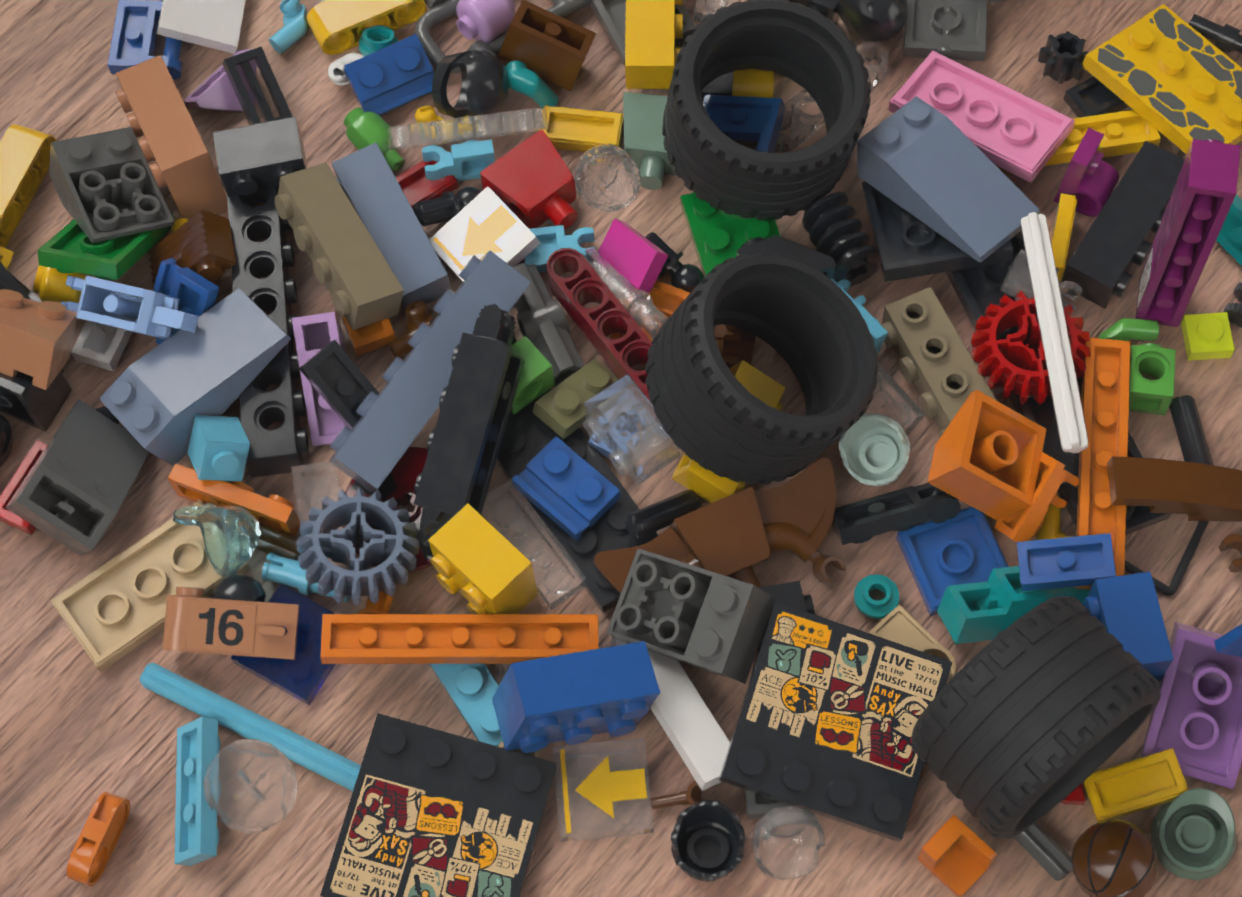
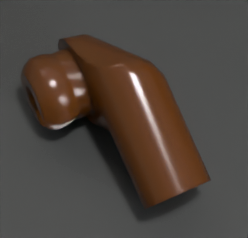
M415 300L406 307L405 313L408 316L406 332L388 343V347L395 359L397 356L401 359L408 356L413 349L408 344V341L423 322L430 326L434 321L433 312L428 309L426 302Z

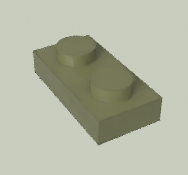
M594 358L538 399L534 404L533 413L562 439H565L609 406L624 385L620 379Z

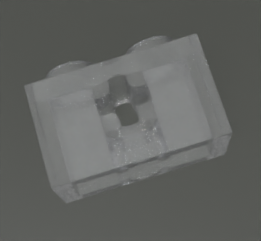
M628 374L584 403L586 421L583 422L587 433L595 443L599 444L603 441L611 451L609 458L616 470L623 477L629 474L637 485L680 457V448L676 446L671 437L665 432L660 420L656 417L653 405Z

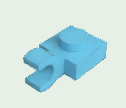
M492 139L483 141L469 140L461 144L451 145V152H447L436 145L422 148L423 162H438L435 165L425 166L427 180H439L450 175H454L457 181L481 178L480 172L495 162Z

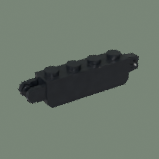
M494 303L493 305H484V308L478 313L480 317L476 320L473 334L463 332L460 344L453 351L451 360L453 369L448 386L443 389L440 396V414L436 428L432 430L428 437V455L425 466L415 482L416 497L414 504L423 507L418 541L430 545L428 540L467 504L481 515L525 361L520 352L511 347L515 334V324L517 323L515 322V317L509 315L507 311L498 308Z

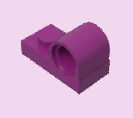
M1088 128L1070 161L1053 202H1059L1061 193L1073 195L1077 199L1076 212L1089 217L1099 215L1119 182L1118 172L1111 165L1102 161L1104 153L1098 151L1104 134Z

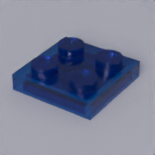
M280 584L268 602L300 605L296 659L232 655L231 659L234 664L310 705L336 665L322 664L320 658L322 615L336 613Z

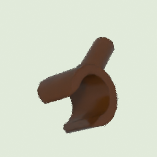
M694 781L688 786L687 791L651 798L652 809H659L676 805H693L702 800V790L697 782Z

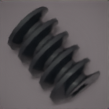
M836 192L815 201L804 212L802 225L809 233V239L816 246V251L833 257L836 263L833 279L836 282L844 279L848 280L851 283V287L865 281L877 272V263L871 262L876 257L877 250L874 246H866L869 243L870 237L866 232H860L863 226L862 222L859 219H853L856 211L851 205H846L849 199L844 192Z

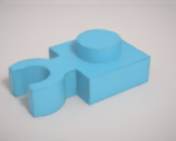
M564 225L529 229L541 243L525 257V264H535L539 273L547 272L549 256L561 248L577 250L588 263L597 260L595 247H580L584 242L595 241L593 228H579L572 235L566 236Z

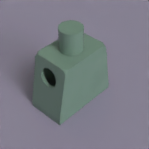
M624 92L623 114L626 168L631 171H640L638 184L641 187L650 190L659 189L662 187L664 174L676 175L674 172L675 167L670 165L667 158L668 153L663 144L665 136L662 135V126L667 96Z

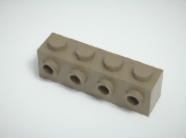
M325 162L281 176L278 195L275 196L277 212L283 220H288L294 230V238L298 248L302 252L306 251L313 262V270L317 280L321 284L325 283L328 287L338 315L341 317L345 316L352 330L398 315L404 289L327 163Z
M931 287L884 306L881 326L888 332L884 343L888 348L893 347L900 358V371L904 379L908 383L913 382L920 394L918 399L921 409L928 419L933 418L940 429L939 438L971 392L979 390L996 400L983 376L978 374L977 365Z

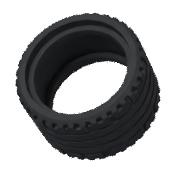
M747 0L744 2L731 3V6H723L717 9L715 14H709L703 19L701 24H697L693 28L692 34L688 35L677 57L663 114L662 135L665 136L663 144L668 153L667 158L670 165H674V172L678 178L683 179L684 185L696 193V197L702 201L705 200L710 203L709 206L715 209L719 208L729 215L735 214L745 219L750 217L757 220H765L766 218H773L774 220L781 219L785 215L789 217L796 215L801 210L806 211L815 201L825 197L834 189L847 167L863 130L871 102V84L867 81L869 78L868 69L864 67V59L858 53L857 46L853 40L846 36L847 33L835 25V22L830 18L821 15L820 12L807 8L800 3L789 2V0ZM757 69L772 71L793 80L812 96L824 116L827 135L812 146L795 152L775 154L750 149L729 138L715 125L703 105L701 91L719 76L736 70Z
M752 252L750 255L744 253L736 258L730 257L722 264L716 265L702 279L654 336L651 342L652 346L648 350L647 357L649 360L646 363L645 369L648 374L646 386L649 389V399L651 404H653L656 417L660 420L663 429L676 446L704 469H708L722 478H729L731 481H742L746 484L754 485L758 482L762 485L770 484L773 481L781 482L787 477L795 476L806 468L865 414L868 405L873 400V391L877 388L878 382L876 379L878 374L877 353L874 348L872 335L861 313L845 292L823 273L806 263L785 255L781 256L776 253L763 254L761 252ZM722 324L740 328L756 335L772 346L788 363L799 381L805 397L806 415L798 416L785 413L768 406L752 395L733 376L721 357L714 337L713 326Z
M1056 596L1048 599L1007 627L978 652L944 686L923 711L913 728L912 750L926 765H930V770L940 781L946 782L950 792L957 799H961L964 802V807L973 817L979 818V823L993 838L1010 839L1023 832L1052 810L1093 774L1140 727L1160 701V682L1146 668H1141V663L1129 651L1126 652L1123 649L1124 646L1112 634H1108L1106 627L1095 616H1090L1091 612L1074 596Z

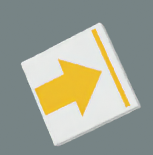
M488 186L429 239L435 252L457 276L473 255L481 259L482 256L491 250L511 267H514L541 243Z

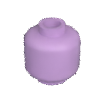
M460 0L456 7L458 16L456 25L465 38L476 41L482 40L489 43L508 30L514 17L516 5L514 0Z

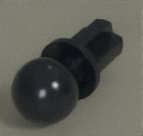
M474 187L462 188L456 195L446 191L442 193L440 198L416 203L413 208L414 213L422 226L445 221L448 223L481 191Z
M653 232L647 234L646 238L668 255L659 277L662 278L668 273L671 276L673 287L691 293L704 278L703 272L693 264H682L679 259L684 253L682 251L678 254L674 252L657 234Z

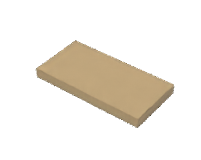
M198 500L59 594L51 602L95 666L102 672L164 629L167 595H176L177 586L204 588L203 597L210 598L216 586L224 578L232 575H243L250 570V567L202 501Z

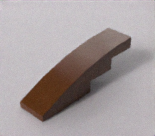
M1112 456L1107 462L1111 505L1149 506L1150 513L1187 514L1188 521L1242 522V470L1157 458Z

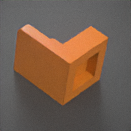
M953 814L921 848L917 860L957 897H962L992 866L997 854Z

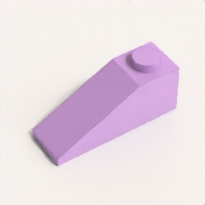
M337 312L292 318L299 367L332 340H336L345 351L341 320ZM300 371L312 446L330 444L346 425Z

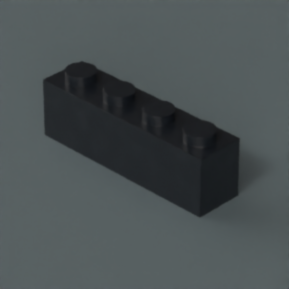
M1145 141L1067 263L1060 286L1105 309L1114 295L1119 298L1123 296L1133 278V275L1128 273L1132 265L1141 266L1150 252L1152 243L1148 242L1153 232L1157 234L1185 161L1184 159Z

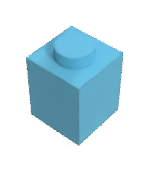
M195 415L187 453L198 479L242 481L250 442L238 417Z

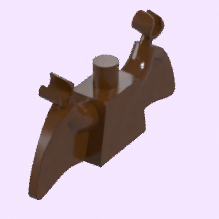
M822 457L812 463L797 477L781 486L756 491L751 486L676 518L667 530L650 542L631 548L599 552L594 557V564L602 576L620 594L637 548L761 588L752 567L767 561L771 557L770 553L790 551L804 562L809 559L813 563V574L818 580L834 583L826 575L825 567L827 563L831 562L834 567L841 571L846 570L845 563L839 557L823 555L817 550L830 530L835 512L836 487L831 461L827 457Z

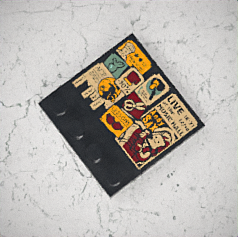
M775 602L719 781L897 842L901 841L924 764L912 750V731L923 711L946 685L952 662Z
M377 713L320 896L520 897L557 769V763L512 750L505 751V748Z

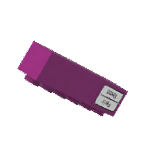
M1215 139L1192 140L1140 275L1135 319L1156 320L1161 325L1179 326L1236 196L1241 146L1225 144Z

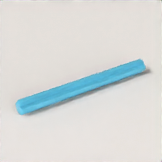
M149 663L142 672L139 681L143 687L203 717L218 719L219 725L353 791L361 765L156 663Z

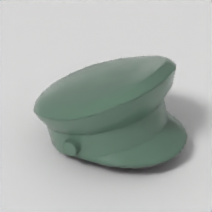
M1195 788L1180 794L1172 802L1165 803L1157 811L1151 829V840L1158 853V860L1166 870L1176 876L1196 881L1214 877L1226 868L1236 848L1235 820L1226 800L1212 790Z

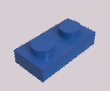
M1111 533L1017 542L1022 591L1093 585L1095 579L1116 576Z

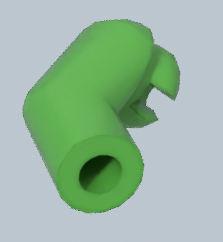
M1123 318L1101 333L1098 338L1122 341H1155L1159 335V324L1156 320Z

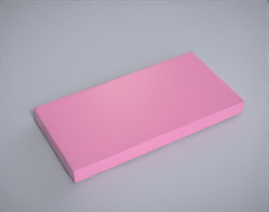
M935 51L929 54L889 102V111L895 113L917 96L947 116L995 165L1030 183L1071 133L1075 120Z

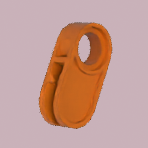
M104 792L96 800L69 857L66 872L69 879L93 886L101 878L130 813V801L128 799Z

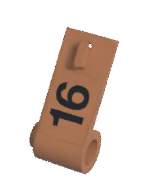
M177 586L176 595H167L162 650L296 659L299 604L214 599L203 597L204 588Z

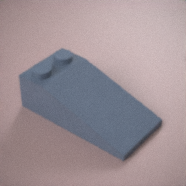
M917 96L857 141L858 176L979 263L1022 230L1020 222L1023 217L1028 216L1032 212L1040 214V209L947 116Z
M238 288L199 316L195 333L183 330L176 332L131 364L99 399L145 450L174 466L188 452L195 415L221 416L291 338L251 298Z

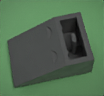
M132 127L51 142L49 175L62 205L92 243L174 225L172 215Z
M78 399L5 508L82 556L95 548L117 514L149 451L145 450L131 433Z
M637 548L606 634L629 643L645 641L648 650L745 684L776 597L755 585Z

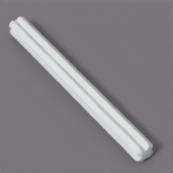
M1032 212L1028 216L1023 217L1020 224L1061 448L1064 452L1075 454L1088 448V435L1047 219L1044 214Z

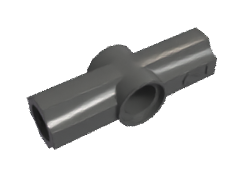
M522 263L513 268L531 281V283L514 304L517 322L523 337L526 336L552 365L555 386H557L584 366L583 360L579 356L576 346L570 337L569 325L559 302L556 299H551L535 264L526 265Z

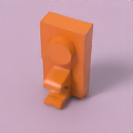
M1042 452L1032 506L999 519L994 528L1015 542L1031 541L1032 537L1036 536L1043 526L1044 517L1049 510V504L1064 508L1068 503L1057 495L1060 485L1068 482L1077 487L1079 478L1064 470L1065 465Z

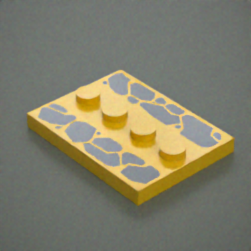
M1162 4L1086 54L1082 63L1083 68L1185 154L1188 153L1193 139H1215L1232 145L1242 141V67L1166 5Z

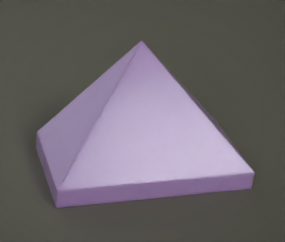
M252 49L239 50V51H237L235 54H233L232 56L241 54V53H243V52H246V51H249V50H252ZM254 59L249 62L256 76L257 64ZM223 65L183 101L188 109L243 112ZM237 65V70L255 108L254 95L241 66Z

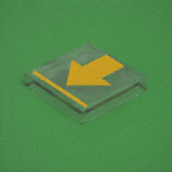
M645 738L552 747L553 760L557 763L555 786L561 842L654 833Z

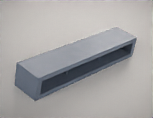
M491 250L482 256L481 259L475 255L471 257L458 275L464 279L455 293L448 289L433 308L439 313L430 326L424 322L419 326L408 341V344L413 347L404 361L398 356L382 376L387 381V384L377 395L371 391L356 410L362 417L351 430L344 426L329 446L336 451L329 462L369 492H373L380 487L439 407L441 393L448 386L453 369L451 362L452 354L455 347L460 344L463 332L473 334L476 320L480 317L478 313L481 312L484 305L488 306L494 303L498 308L509 313L531 283V281Z

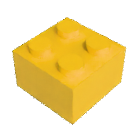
M469 504L464 506L428 540L433 554L430 561L438 570L437 580L450 594L455 595L459 592L469 601L466 606L471 614H518L538 595L532 562Z

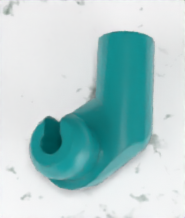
M512 61L507 64L506 69L510 89L532 98L542 109L544 105L556 106L558 96L535 72L527 69L525 63Z

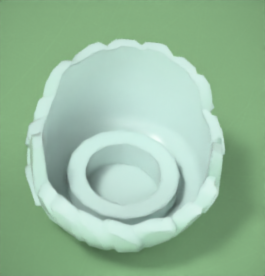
M864 414L842 434L839 440V450L841 451L840 455L843 465L856 480L869 486L878 487L894 482L904 471L909 459L910 442L898 422L880 414Z

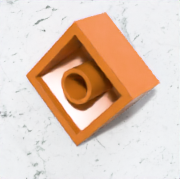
M975 390L971 392L937 441L927 483L995 520L1032 506L1046 428L981 391Z

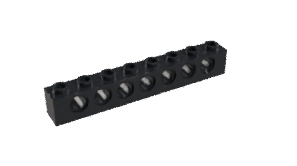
M279 187L259 190L246 196H227L228 219L236 265L231 266L233 292L240 288L263 311L274 309L268 316L291 338L239 395L241 425L250 442L246 466L252 478L304 471L302 455L309 454L307 431L305 428L300 429V416L306 415V404L303 390H297V378H301L298 355L294 350L295 337L292 318L298 317L297 314L292 315L291 304L298 303L295 279L289 278L288 267L295 266V256L292 242H286V231H292V227L287 219L283 220L279 216L275 206V196L278 195ZM266 202L265 204H263V205H261V206L254 207L255 205H257V204H259V203ZM261 238H268L263 242H257ZM272 273L267 278L258 279L263 274ZM272 384H281L274 391H265ZM274 422H284V424L276 430H267V428Z

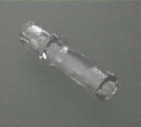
M595 249L586 250V254L593 261L590 262L584 255L583 257L636 323L653 340L657 334V329H660L669 317L664 315L653 304L652 297L646 291L637 290L602 258Z

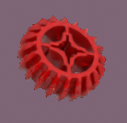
M1021 290L1016 294L1015 301H1013L1004 294L1000 298L998 306L990 303L986 308L985 316L978 318L975 326L976 331L972 334L971 345L974 348L971 357L975 363L979 364L977 368L978 374L983 377H990L988 381L990 390L999 386L1004 388L1002 393L1004 400L1009 398L1012 393L1020 395L1019 401L1021 405L1027 402L1029 396H1034L1037 403L1041 405L1045 402L1047 394L1052 397L1047 369L1043 370V365L1046 361L1034 296L1033 299H1027ZM1071 304L1063 307L1076 377L1080 379L1087 369L1084 362L1085 357L1091 356L1090 348L1085 345L1086 342L1090 341L1089 332L1082 331L1084 326L1083 317L1071 318L1073 313ZM1018 325L1017 333L1007 335L1006 339L996 340L1003 331Z

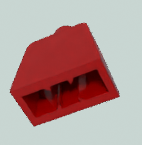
M542 129L480 172L483 190L488 186L528 229L537 228L550 219L555 226L564 225L565 230L578 217V213L570 205L576 199L575 179Z

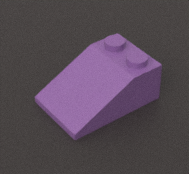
M1175 622L1169 641L1174 660L1160 681L1161 698L1151 713L1141 758L1173 748L1183 775L1234 789L1242 763V657L1216 652L1214 641L1223 636L1222 634Z

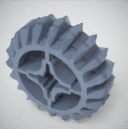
M360 487L356 490L354 497H348L341 489L338 493V501L334 502L324 496V499L321 501L322 509L311 507L308 512L309 521H302L300 525L301 537H298L296 545L297 551L300 553L298 557L299 566L302 570H307L306 580L309 582V585L318 583V592L322 596L334 590V600L338 604L347 595L352 596V602L357 607L361 602L362 596H369L370 601L376 604L379 601L380 591L392 597L395 593V583L405 586L408 582V572L414 571L417 565L415 556L419 553V541L415 539L417 537L415 523H409L410 514L407 508L397 510V501H395L394 497L381 502V493L378 489L371 497H364V491ZM368 524L374 525L382 530H375L369 527ZM344 525H347V526H346L345 528H343V529H338V528H340V527H342V526H344ZM357 535H361V545H363V548H360V555L357 559L355 558V548H353V545H357ZM332 562L343 563L349 570L340 568ZM375 563H382L377 567L368 569L369 566Z

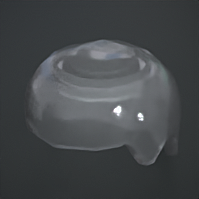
M797 806L771 809L756 823L753 831L752 845L756 864L765 876L777 880L798 879L814 871L819 865L820 847L825 846L824 831L819 818L811 811Z

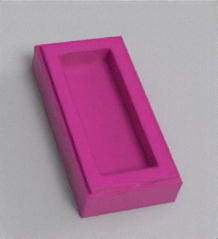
M614 218L597 253L599 258L638 290L650 293L668 258L665 252L632 226Z

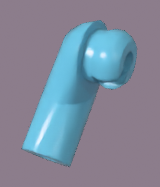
M283 0L280 3V11L284 14V26L268 39L270 45L279 54L284 53L300 40L308 30V11L306 6L300 3V0Z

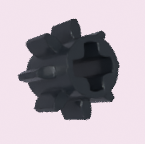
M1069 31L1056 37L1050 34L1046 47L1040 48L1038 62L1046 63L1043 76H1050L1053 80L1059 81V84H1063V82L1069 81L1072 78L1080 80L1083 72L1082 63L1086 54L1089 53L1083 51L1086 40L1080 39Z

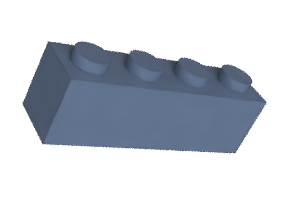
M377 143L332 162L331 164L338 183L404 289L401 301L404 310L406 311V307L412 301L422 300L429 304L440 299L448 289L451 290L446 270Z

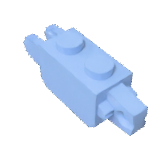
M67 276L66 285L70 286L71 289L82 291L79 304L70 301L61 302L67 310L76 312L75 318L164 340L171 337L173 328L195 333L199 316L178 311L180 302L178 298L90 276H85V279Z

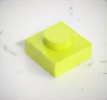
M1227 312L1184 315L1181 327L1188 361L1231 358L1234 352V345Z

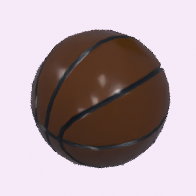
M1119 819L1102 820L1087 828L1074 844L1072 853L1073 874L1081 889L1090 897H1143L1151 890L1157 878L1159 866L1158 853L1152 840L1145 831L1128 821Z

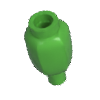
M360 107L350 111L343 121V124L347 127L346 135L350 142L358 150L377 143L390 169L393 172L401 169L405 164V160L396 151L397 140L390 126L377 113L365 112Z

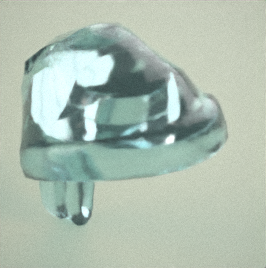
M207 503L198 507H182L175 510L173 514V521L175 523L199 526L201 528L209 561L215 572L222 577H230L237 574L239 568L249 561L260 540L259 522L244 507H216L213 503Z

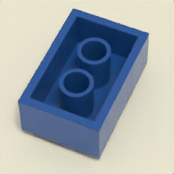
M642 641L511 663L492 698L505 751L521 748L523 753H531L544 749L551 742L565 740L566 744L574 745L583 743L596 734L609 732L611 737L629 734L636 729L638 723L648 713L649 708L660 695V689L646 642Z

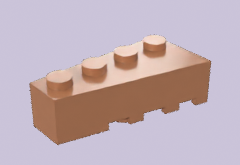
M161 55L117 72L116 75L122 89L115 91L125 114L133 111V113L126 115L136 138L144 135L143 138L137 141L147 163L153 160L156 161L150 164L149 167L158 187L161 188L167 185L181 218L190 220L202 210L216 215L228 212L227 196L213 162Z
M0 290V373L14 377L17 375V371L33 377L32 385L47 390L70 359L77 318H75L76 312L67 310L64 305L58 302H37L23 298V295L17 291Z

